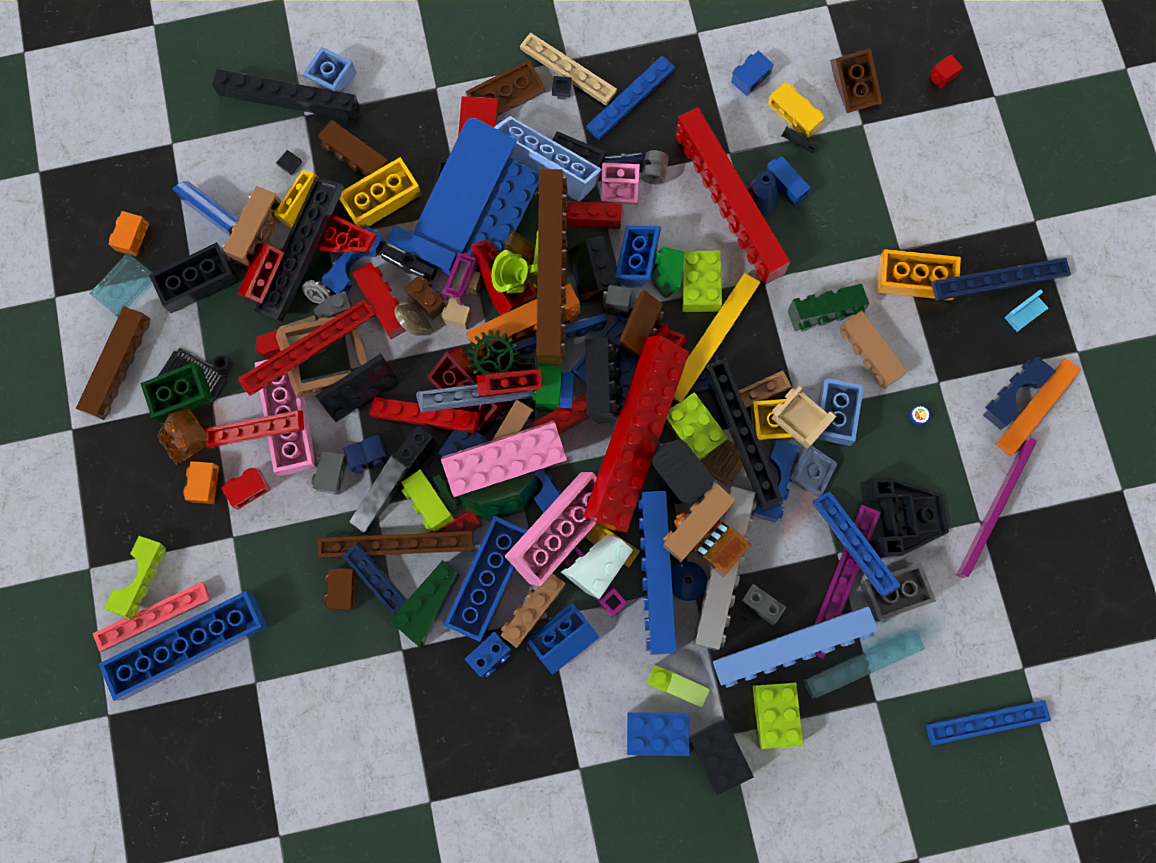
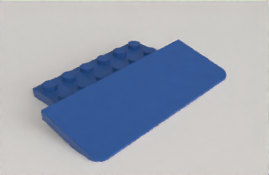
M476 118L468 119L459 134L413 234L456 254L469 253L474 256L471 245L483 240L489 241L500 253L507 250L539 186L538 172L510 158L518 140ZM417 257V258H419V259H421V260H423V261H425V262H427V263H429V264H431V265H433V266H436L439 270H441V271H443L444 273L450 275V273H451L450 271H447V270H445V269H443V268H441V267H439V266H437V265H435V264H432V263H430V262H428V261H426V260H424V259H422V258H420V257Z

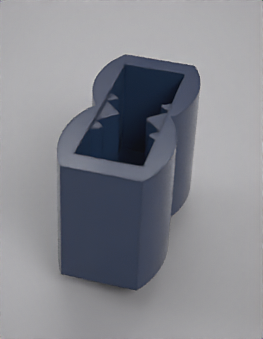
M379 435L369 437L343 448L349 469L356 473L366 471V467L370 465L380 466L385 463V460L389 459L382 437Z

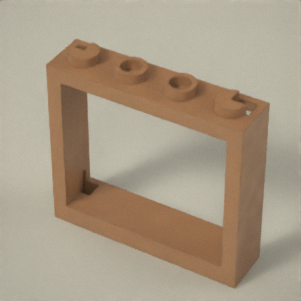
M322 317L313 322L303 321L298 325H284L280 327L276 333L280 351L289 347L287 338L311 333L335 317ZM356 328L349 335L360 366L368 362ZM297 367L288 372L296 399L318 394L349 374L345 373L302 383Z

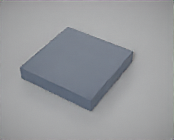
M811 445L808 449L804 448L790 479L817 497L823 495L838 463Z

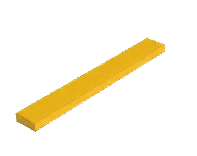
M746 273L743 274L688 357L673 400L680 403L686 398L757 290L760 281Z

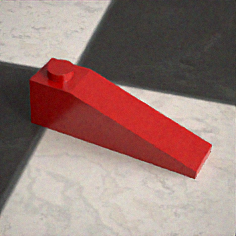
M332 214L317 249L323 252H369L377 235Z
M487 240L471 245L492 303L500 315L537 299V291L531 282L520 293L498 292L493 286L491 274L494 261L500 252Z

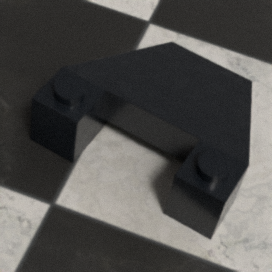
M890 477L872 478L860 483L863 502L880 501L885 537L870 540L869 543L881 560L903 556L949 533L942 494Z

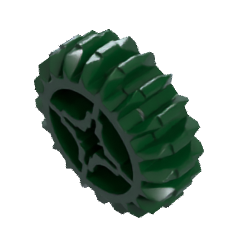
M489 330V336L487 337L484 332H481L483 337L481 340L478 336L474 337L478 341L477 344L470 342L474 350L468 349L467 352L472 353L473 357H467V360L474 361L469 367L473 368L476 366L477 369L473 372L475 375L479 371L481 372L480 375L510 372V368L513 370L517 369L512 363H519V359H514V355H519L520 353L518 351L513 352V349L518 346L517 344L510 345L513 341L512 337L507 341L505 340L507 333L499 337L500 330L496 331L495 336H493L492 330ZM489 340H499L506 347L495 350ZM484 343L487 353L484 357L477 360L478 349ZM490 349L494 350V353L496 351L500 353L496 356V362L492 361L493 359H487L490 356ZM509 352L508 363L502 369L500 358ZM488 362L493 363L497 372H488L482 369L480 365Z

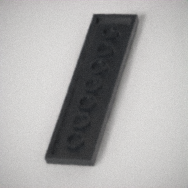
M315 177L283 246L282 252H284V255L262 304L257 303L254 311L283 322L329 219L334 212L344 189L343 185Z

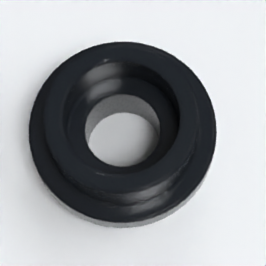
M219 355L213 360V369L220 374L227 373L232 367V361L226 355ZM221 363H226L224 367H220Z

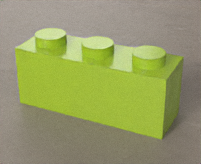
M421 469L401 482L404 486L402 492L407 499L412 498L414 502L412 507L417 514L421 513L424 519L422 522L428 530L432 529L436 533L454 521V518Z

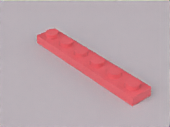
M200 582L139 611L132 621L124 618L93 633L99 652L106 651L211 601L205 582Z

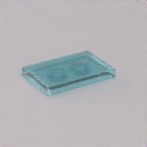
M126 253L89 294L118 317L123 306L128 308L150 284L149 274L152 272L130 254Z

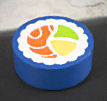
M922 405L915 406L909 414L911 422L915 425H924L930 419L928 408Z

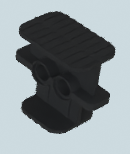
M677 439L670 444L665 443L655 450L652 462L658 471L656 481L662 491H666V496L674 504L689 503L691 506L697 501L701 503L705 498L703 494L713 486L714 480L688 444L683 440Z

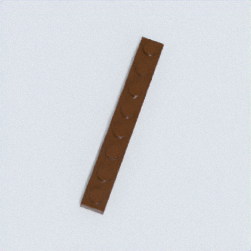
M473 531L318 538V558L342 557L356 543H359L369 556L474 551Z

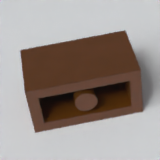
M329 569V574H326L325 577L328 592L324 596V604L327 605V609L354 610L356 572L353 569Z

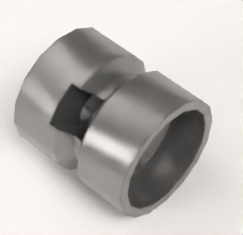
M648 151L645 155V166L643 167L641 179L649 184H663L665 182V169L668 165L669 156L661 151Z

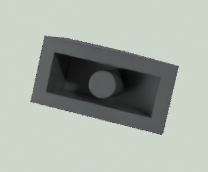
M343 291L327 297L314 309L317 319L322 317L332 318L351 308L352 304L346 292Z

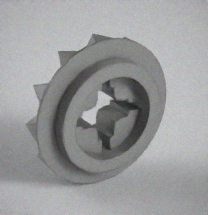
M306 281L302 286L303 293L312 302L320 304L327 297L331 296L330 290L326 289L325 285H321L319 281Z

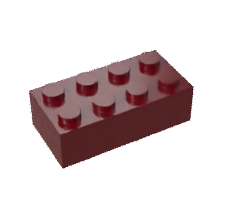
M458 347L446 351L427 378L437 389L475 385L477 384V375H480L481 372L479 371L476 375L473 373L477 368L476 366L470 368L469 365L474 362L472 360L468 361L467 354ZM509 401L455 409L479 413L480 418L476 432L488 428L509 404Z

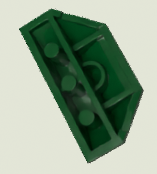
M533 472L459 495L465 510L490 522L494 516L504 518L525 512L539 487Z

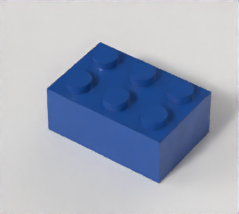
M627 712V755L689 756V714Z

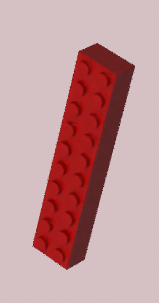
M697 107L679 116L678 125L676 126V139L679 144H683L687 158H691L693 161L694 170L697 174L700 173L704 187L710 190L712 201L720 207V214L724 219H727L731 233L737 236L739 247L747 253V260L750 265H754L758 279L762 280L766 285L784 276L790 264L788 257L701 111Z
M661 335L647 337L583 515V517L613 531L627 532L689 355V351Z

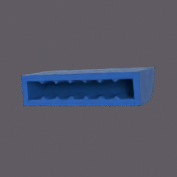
M183 181L173 188L174 192L183 202L228 236L232 234V228L239 220L237 217L189 181Z

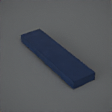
M356 543L342 557L389 612L394 615L407 599L361 545Z

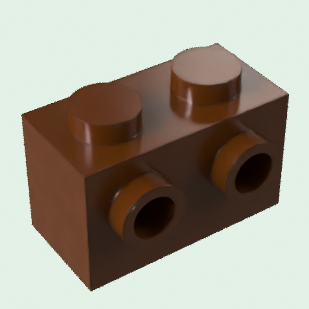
M418 275L405 287V290L419 307L434 320L446 307L444 298L439 291L434 292L431 289L432 284L426 278L422 279Z

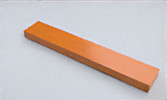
M1064 358L1056 367V372L1040 387L995 445L1009 456L1014 455L1081 369L1067 358Z

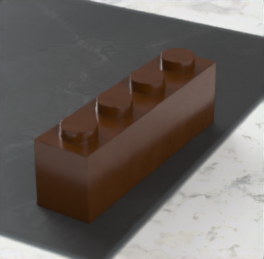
M333 120L318 135L321 141L320 145L326 151L331 150L334 152V155L340 161L345 160L354 171L359 170L362 172L364 178L389 164L385 157Z

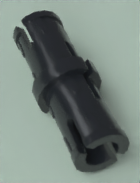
M786 126L781 137L795 143L796 147L800 146L812 154L819 144L804 136V133L800 134Z

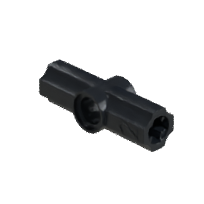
M388 244L383 249L381 256L383 260L404 269L408 274L419 275L422 279L426 278L430 283L435 279L438 271L436 266L417 258L411 252H405L391 244ZM408 261H414L412 265H406Z

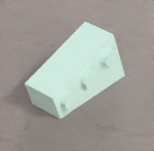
M608 534L591 547L586 555L576 559V563L561 572L587 594L598 599L601 598L633 551L620 538Z

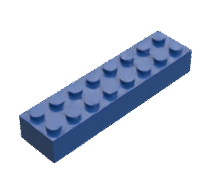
M666 491L642 492L637 505L638 513L642 512V517H639V532H643V537H640V551H644V557H641V571H645L646 576L642 579V589L647 593V597L643 599L644 611H648V617L644 619L645 631H649V638H646V651H650V655L675 654L676 640L670 552L663 547L665 543L663 539L669 533Z
M245 591L99 663L113 701L125 700L268 627L253 593Z

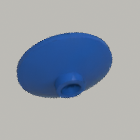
M681 562L673 567L671 570L672 594L683 601H693L702 596L707 585V576L703 568L694 562ZM686 577H690L692 579L691 584L685 583L684 580Z

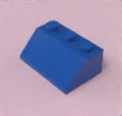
M626 226L615 278L623 286L641 287L651 280L661 226Z
M570 603L526 638V641L553 675L597 640L599 636L576 606Z

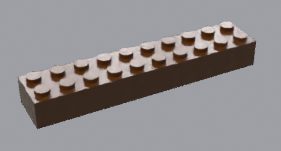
M539 169L536 346L538 366H562V360H566L565 343H562V341H566L565 324L562 323H566V311L563 304H566L567 283L566 214L568 188L567 176H563V169Z

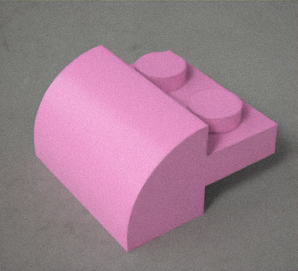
M603 163L601 202L638 204L640 164Z

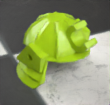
M508 250L502 251L496 257L492 267L491 277L494 288L498 292H523L524 288L531 281V276H538V264L529 265L522 258L521 254H513Z

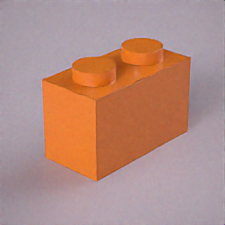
M122 211L120 217L116 220L114 232L110 235L109 245L118 252L137 256L149 223L142 216Z
M190 461V467L186 471L187 485L183 491L185 500L192 503L214 504L219 466L214 463Z

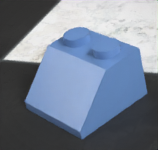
M323 47L320 48L303 73L304 77L333 91L347 88L356 75L351 60Z

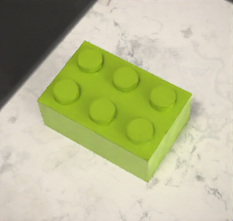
M684 251L682 312H719L722 306L720 251Z
M695 392L669 410L665 421L666 426L676 440L680 439L688 444L700 461L727 444L729 438Z
M796 683L753 686L759 748L803 746Z

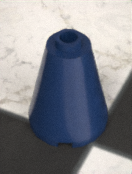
M761 172L746 188L764 216L776 208L779 196L773 174Z

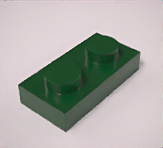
M440 474L433 477L450 511L453 514L460 511L457 506L460 502L457 496L453 497L451 495L447 478H442Z

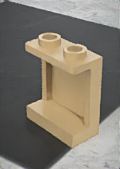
M799 386L796 390L792 388L785 396L787 400L784 404L779 403L773 409L775 414L771 419L808 449L836 416L831 411L826 413L801 392L802 388Z

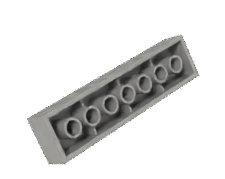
M731 487L728 492L736 501L722 516L721 523L723 522L729 527L716 542L692 644L714 651L724 647L726 635L723 632L724 628L729 626L731 615H728V610L733 607L735 595H732V592L739 583L740 576L737 575V571L742 568L744 556H741V553L747 547L749 537L746 536V532L751 529L753 521L750 514L755 510L757 499L754 498L755 492Z

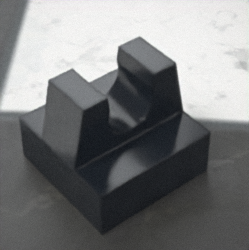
M554 76L552 96H557L558 99L565 100V97H570L572 77Z

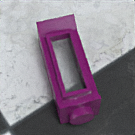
M457 253V258L445 288L441 292L444 300L448 301L450 297L456 299L457 303L462 305L477 268V262L473 255Z

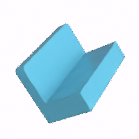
M1041 289L1005 317L1016 332L1048 309L1038 297L1043 293Z

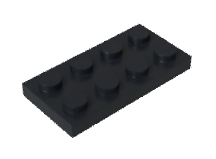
M380 353L318 393L316 397L333 420L337 422L399 380Z

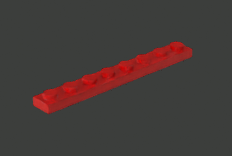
M363 299L238 378V382L249 396H252L375 317L376 313Z

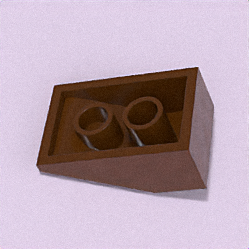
M871 48L830 60L834 80L846 113L882 103Z

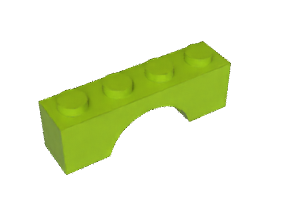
M141 536L138 537L130 553L138 565L137 575L134 581L127 587L120 590H112L103 608L104 610L131 621L138 614L141 600L147 595L148 586L157 574V567L166 555V548L161 543Z

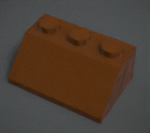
M643 289L619 340L621 353L636 359L640 358L647 337L655 336L657 331L655 325L657 321L661 322L664 311H662L663 304Z

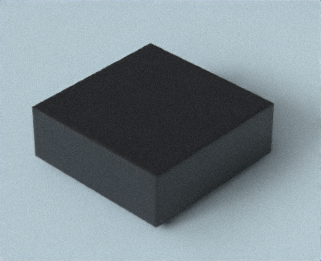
M286 150L276 164L292 175L301 165L302 160L289 150Z

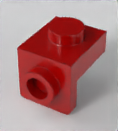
M664 323L655 334V336H663L680 347H683L687 340L685 335L669 330L668 326Z

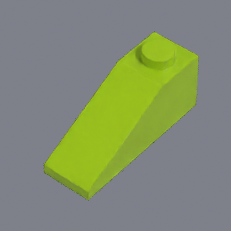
M657 665L653 666L646 683L701 708L710 690Z

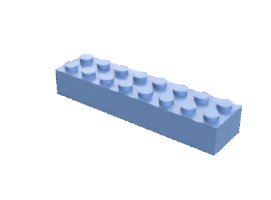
M863 607L715 659L713 664L720 684H725L727 688L738 684V679L745 678L747 681L756 678V673L764 671L765 674L776 671V666L783 664V667H788L796 664L795 659L802 657L803 660H808L816 657L815 652H831L835 650V645L840 644L843 647L855 643V638L859 637L860 640L875 636L873 632L878 631L870 608Z

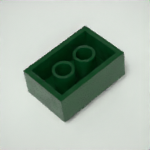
M194 362L140 383L151 418L160 422L214 402L203 368Z

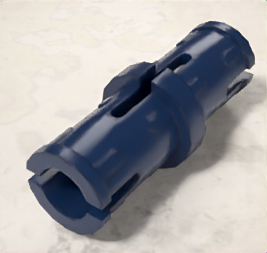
M624 152L621 155L605 156V163L642 164V153L625 154Z

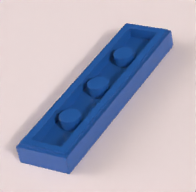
M393 225L387 243L411 252L415 256L450 272L457 258L456 253Z

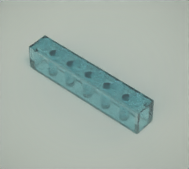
M917 630L909 631L802 680L810 697L818 698L920 652L925 647Z

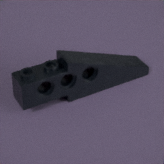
M419 426L415 428L394 456L391 455L349 521L365 534L369 531L402 489L403 485L401 482L414 474V469L436 443L433 436Z

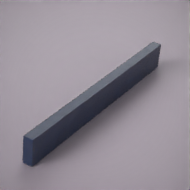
M1060 258L931 282L935 299L939 301L1071 276L1067 258Z

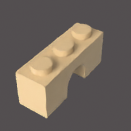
M460 268L453 289H459L466 271L465 268ZM475 271L466 295L478 296L483 280L480 272ZM449 297L448 305L442 311V318L445 324L467 330L472 315L471 308L459 305L456 299Z

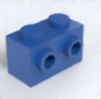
M493 632L465 660L480 677H489L496 670L494 666L497 663H504L511 656L509 652L512 649L496 632Z

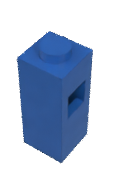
M782 156L768 163L766 172L773 174L777 188L793 206L808 196L811 187Z

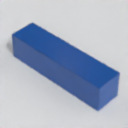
M563 372L560 408H572L575 377L573 372Z

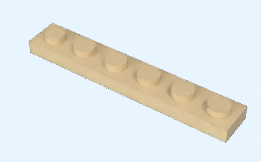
M531 32L520 45L522 51L560 76L572 77V84L606 106L617 93L615 87Z

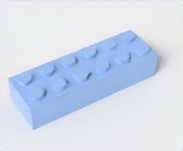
M511 116L494 127L518 140L510 156L511 159L538 173L539 169H563V176H567V195L572 199L580 201L596 187L602 169Z

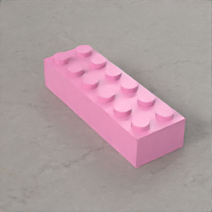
M267 360L255 362V367L259 366ZM298 365V366H297V370H298V373H299V376H300V379H301L300 369H299V365ZM286 373L259 390L264 417L297 410L303 411L304 430L268 437L273 471L279 476L317 468L305 397L296 399L289 375Z
M554 420L441 457L453 497L567 460Z
M581 472L505 555L508 561L529 584L541 586L596 524L583 517L597 479L593 472Z

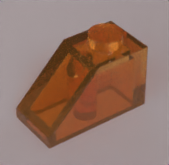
M512 230L504 245L505 250L511 251L513 254H521L524 260L528 263H533L535 256L534 245Z

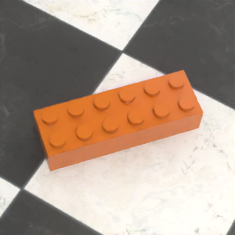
M569 283L566 285V304L563 305H565L566 321L572 322L581 315L580 302ZM537 299L467 331L469 341L477 344L478 341L474 337L478 336L481 340L483 339L481 332H484L487 337L489 336V330H492L493 336H495L497 330H500L499 337L507 333L506 341L511 337L513 338L510 344L536 336ZM489 340L495 350L505 346L499 340ZM484 343L478 349V359H481L487 353ZM490 349V356L487 359H493L494 355L498 354L497 351L494 353V350Z

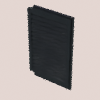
M179 348L177 352L173 351L158 376L194 362L203 368L211 395L215 401L227 382L225 378L228 374L216 372L211 364L182 348ZM214 402L208 403L203 406L210 409Z

